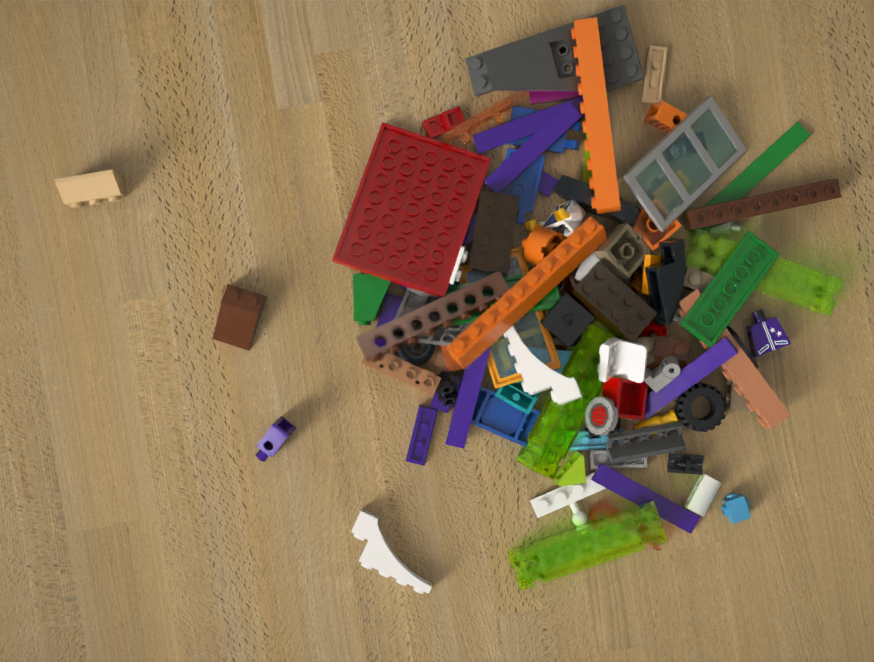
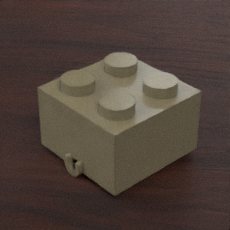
M628 223L616 224L607 233V240L593 253L617 278L626 279L633 274L643 262L645 254L648 255L651 250L643 242L642 235L636 233Z

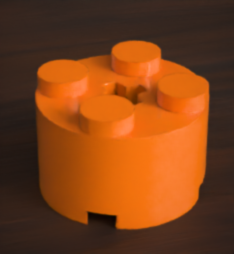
M536 225L528 238H524L522 242L526 262L537 265L565 240V236L557 231Z

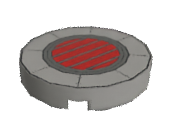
M596 397L587 405L585 423L588 430L594 435L606 436L616 427L618 410L615 408L613 400L608 397Z

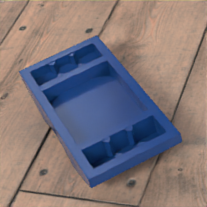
M481 386L471 424L530 449L545 413L532 408L529 415L496 397L495 394L497 392Z

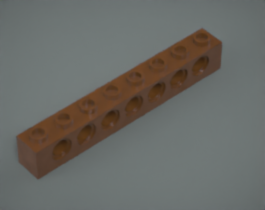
M838 178L685 210L683 212L686 230H693L841 198Z
M498 271L358 336L357 342L367 362L371 360L372 362L379 361L383 358L382 355L388 352L390 354L396 353L401 350L403 345H413L419 341L418 338L423 336L430 337L437 333L436 330L442 327L447 329L453 326L454 322L459 319L462 321L472 317V313L476 311L481 313L490 308L489 305L497 302L509 291V288L501 272ZM484 290H490L493 293V295L491 297H485L482 292ZM467 298L474 299L475 304L471 306L467 305L465 303V300ZM454 306L458 311L455 314H451L447 311V308ZM436 314L440 317V320L432 322L429 317ZM413 323H420L422 328L420 330H413L411 325ZM396 331H402L404 337L397 339L393 334ZM383 339L386 341V345L378 347L375 344L376 341Z

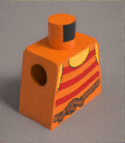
M664 101L651 104L643 122L669 133L687 114Z

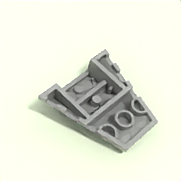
M407 287L395 319L440 298ZM433 314L429 319L432 322H437L440 320V317ZM413 323L411 327L413 330H420L422 325L420 323ZM472 323L454 325L447 329L442 327L436 330L437 333L430 337L423 336L418 338V342L448 346ZM396 331L393 336L401 339L404 337V333Z

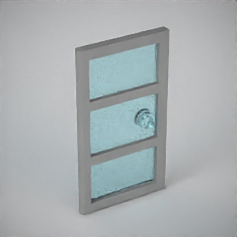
M709 96L624 174L622 178L659 231L663 232L730 168L747 149L712 96Z

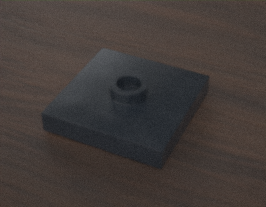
M564 293L542 318L540 323L570 347L595 317L567 293Z

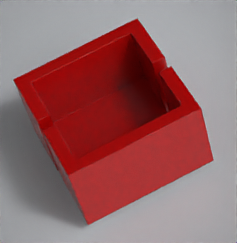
M612 377L607 382H603L602 397H608L613 400V404L618 410V418L644 420L648 384L645 381L639 383L628 379Z

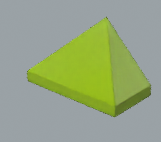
M576 450L552 480L559 486L586 483L584 456Z

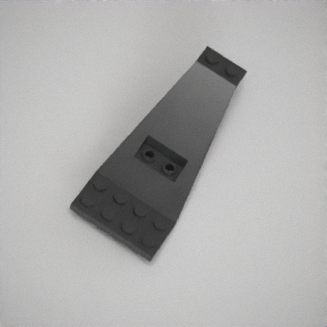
M622 5L587 17H597L606 92L644 80L625 6ZM574 22L465 58L474 95L479 97L493 91H578V83H581V76L577 77L575 65L579 64V60L574 58L573 46H577L576 39L572 40L571 34ZM562 48H566V52L564 54H561ZM571 66V70L566 72V67Z

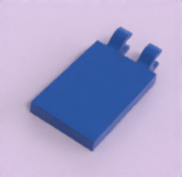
M513 106L510 122L541 110ZM575 122L568 130L580 132L582 122ZM566 131L545 151L563 154L564 149L577 151L579 141L565 140ZM531 136L506 145L521 147Z
M508 148L505 161L516 149ZM540 155L500 192L520 196L516 224L524 225L526 212H533L546 156Z

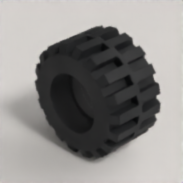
M697 383L676 399L677 407H675V411L678 414L676 416L687 428L698 432H708V430L716 429L715 426H720V421L725 419L726 415H724V412L727 411L725 403L727 402L726 399H723L722 392L718 391L716 387L705 383ZM705 396L710 402V411L707 416L699 419L693 416L691 404L696 397Z

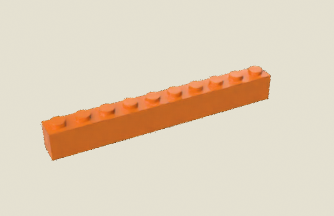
M597 17L574 20V28H571L572 40L576 39L577 46H573L574 58L579 60V64L575 65L577 77L581 76V83H578L579 95H583L584 101L580 102L581 114H585L586 121H582L583 133L587 132L588 139L584 140L586 152L590 151L587 167L588 170H592L593 176L589 178L590 190L594 189L595 196L591 197L592 208L597 209V214L621 211Z
M590 216L446 347L451 357L465 370L607 240L604 227Z

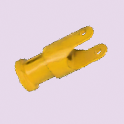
M671 409L669 413L661 416L656 415L636 423L633 428L640 429L645 426H657L678 422L675 412Z

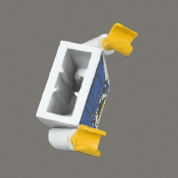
M570 200L558 205L546 221H539L538 225L562 233L567 237L580 226L586 213L576 201ZM536 219L525 222L527 231L531 232L537 225Z

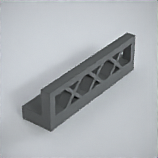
M679 421L608 434L606 451L610 462L617 463L685 450L686 444L682 437L683 423Z

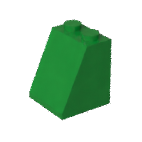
M353 274L354 321L358 322V325H371V321H376L391 287V281L370 274Z

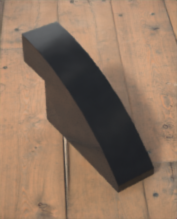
M565 175L561 176L554 191L559 198L576 201L587 213L622 224L628 223L631 227H634L641 212L639 207L619 197L621 211L597 214V209L592 208L591 197H594L595 193L594 189L590 190V184Z
M670 238L659 242L662 261L645 267L652 309L657 312L654 317L655 324H671L679 306L686 269L684 239Z

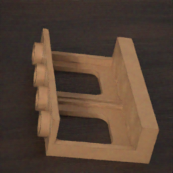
M389 352L382 355L383 358L376 362H372V360L367 362L364 357L363 364L431 395H434L441 380V377L435 375V373L420 366L410 364Z

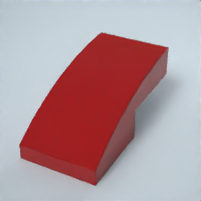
M460 106L422 122L427 137L432 139L467 124Z

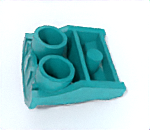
M514 363L506 377L518 373ZM519 381L500 387L495 396L529 415L541 392L530 395L529 392L525 393L522 383Z

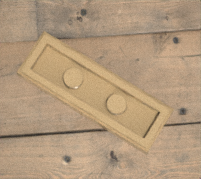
M648 46L641 103L654 104L662 99L668 47Z

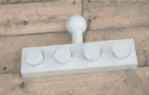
M593 472L586 475V483L561 486L530 500L537 518L570 505L573 512V523L576 526H583L587 523V515L580 511L576 501L606 488L591 480L595 473Z

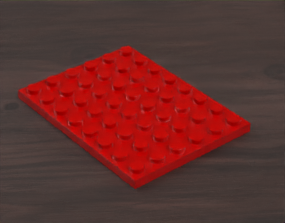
M382 122L332 262L439 298L444 297L491 158Z

